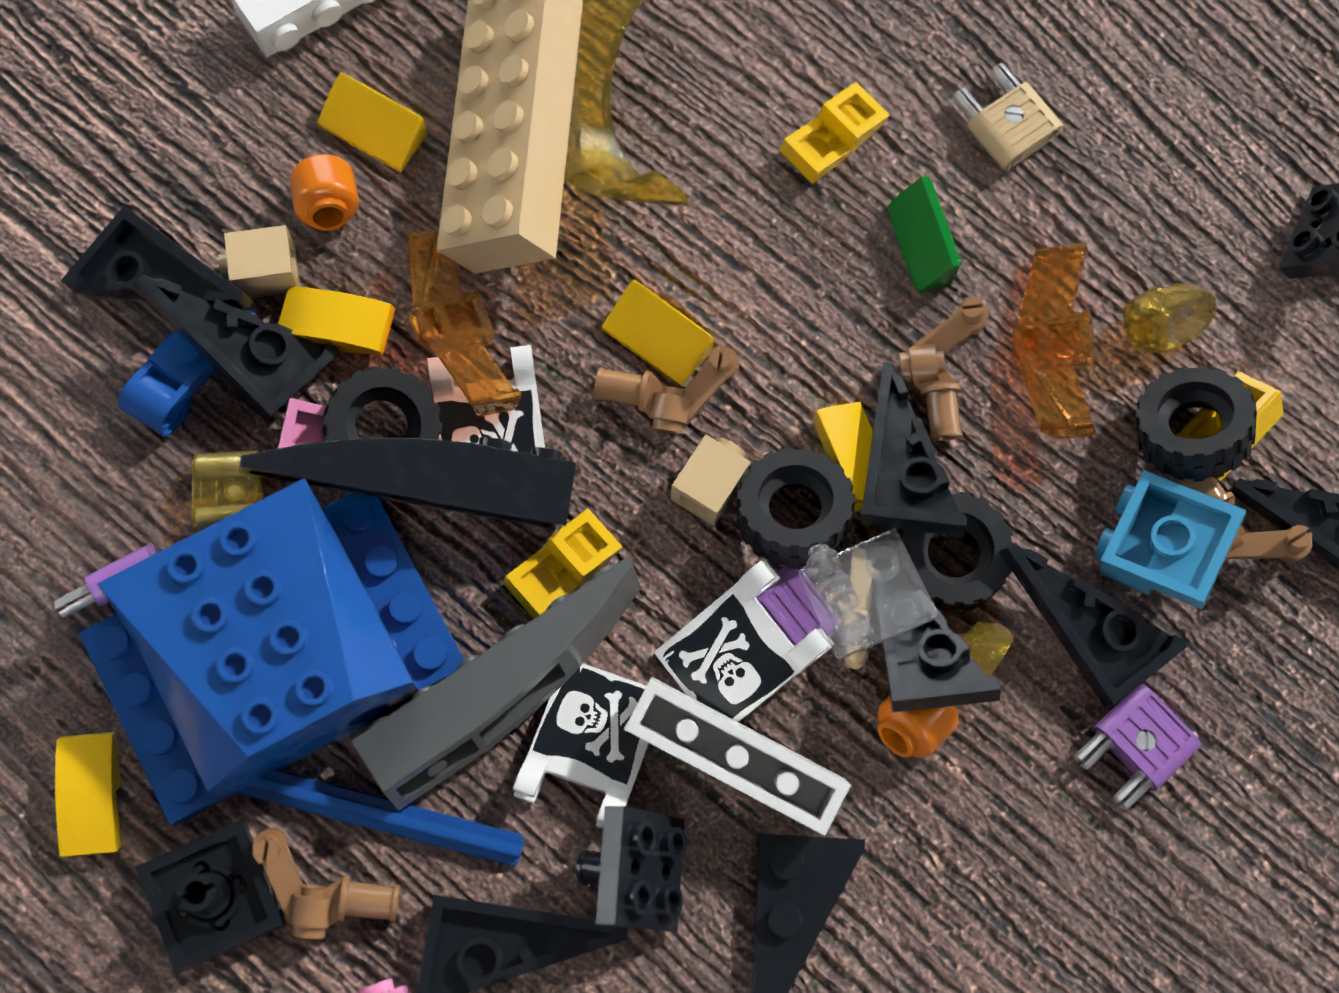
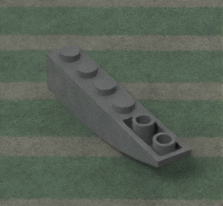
M628 557L616 565L603 567L592 577L589 583L571 595L567 594L558 597L548 606L544 613L526 625L521 624L513 627L502 637L499 643L481 655L468 657L459 664L454 673L436 685L420 689L411 697L409 703L389 716L375 719L366 726L361 735L351 741L382 792L398 811L491 749L535 713L579 669L610 633L641 590L636 571Z

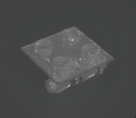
M896 528L839 553L834 549H829L825 543L817 544L808 551L810 558L807 561V567L797 571L838 661L939 618V614Z

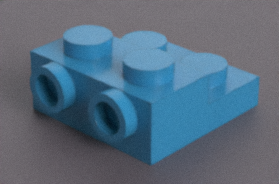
M1143 471L1136 487L1127 484L1120 497L1116 513L1122 516L1115 531L1106 528L1099 540L1094 554L1095 558L1100 559L1099 575L1147 595H1150L1152 589L1202 610L1244 520L1246 510L1150 472Z

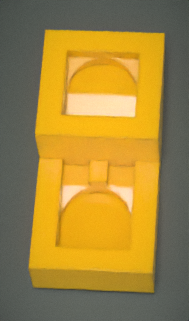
M855 82L824 103L816 118L786 137L779 151L814 184L869 139L888 120L890 114Z
M289 286L278 324L292 329L291 334L313 343L331 344L340 352L383 355L396 308L390 303L358 295Z
M586 509L567 523L566 526L551 535L545 547L508 573L504 578L503 584L532 618L535 619L544 613L555 599L563 595H571L583 586L621 551L622 545L589 509Z
M115 732L62 736L56 739L55 804L60 857L117 852L122 846L116 791L121 786V776Z

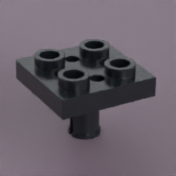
M1339 183L1312 187L1278 267L1289 279L1339 274Z
M605 806L601 852L584 850L579 855L576 863V875L581 885H599L596 924L678 932V918L683 907V895L680 889L682 859L687 847L684 833L685 819L626 806Z
M239 820L136 866L174 973L185 972L287 925L263 864L257 862L253 856L254 840L248 824L244 820ZM206 862L209 865L210 871L202 873L205 870V866L199 864ZM242 876L246 880V887L243 891H241L242 882L239 879H235L236 877ZM186 911L191 912L190 915L185 916V917L180 914V912H182V913H185ZM230 920L227 929L223 931L217 929V927L224 926L226 921Z

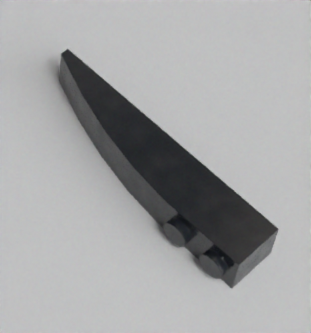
M480 437L479 444L424 438H357L299 444L241 455L238 473L293 483L305 478L310 486L557 530L567 524L576 463L562 460L563 453L558 450L532 447L530 454L510 450V442L490 437Z

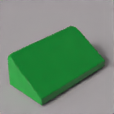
M926 175L920 177L895 197L887 207L915 290L920 293L951 285L962 264L933 182Z

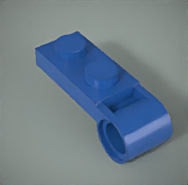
M247 310V312L256 315V313L252 312L251 310ZM175 329L126 383L120 393L118 406L121 410L161 436L167 437L174 433L184 422L191 407V397L215 372V369Z

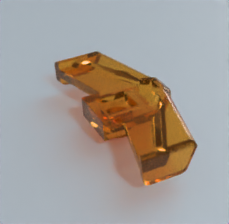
M439 229L407 234L413 309L410 312L409 319L417 340L426 349L436 353L478 416H487L516 409L521 400L519 389H513L484 347L491 345L495 332L479 291L461 294L458 263L436 251Z
M1085 242L1035 250L1017 325L1012 330L1013 356L1019 362L1040 431L1055 439L1077 438L1096 434L1075 367L1095 365L1093 319L1089 310L1073 312L1084 262L1088 254Z

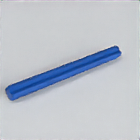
M276 770L263 778L259 777L246 784L245 788L236 792L239 795L509 866H516L518 864L524 846V836L520 833L410 804L398 811L387 798Z

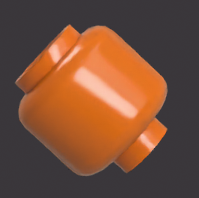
M318 154L307 157L294 166L290 174V190L293 210L300 221L318 230L331 231L342 227L354 217L359 208V196L355 173L348 162L337 156Z
M890 695L880 704L877 711L879 724L877 729L881 740L893 753L905 758H925L932 755L954 733L959 723L958 712L955 706L893 713Z

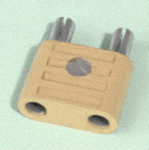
M999 63L990 71V76L1006 93L1004 96L984 109L965 88L957 91L953 95L952 100L970 120L967 124L970 132L1002 170L1007 171L1057 137L1064 129V124L1028 82L1020 84L1003 63Z

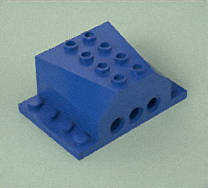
M305 478L97 583L116 614L79 632V636L168 823L174 827L236 795V792L245 788L249 782L259 777L263 778L276 770L281 771L404 705L420 689L436 685L454 673L459 664L464 661L459 648L379 498L351 493L322 507Z

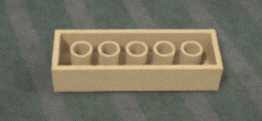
M468 0L436 251L474 274L556 258L583 0Z

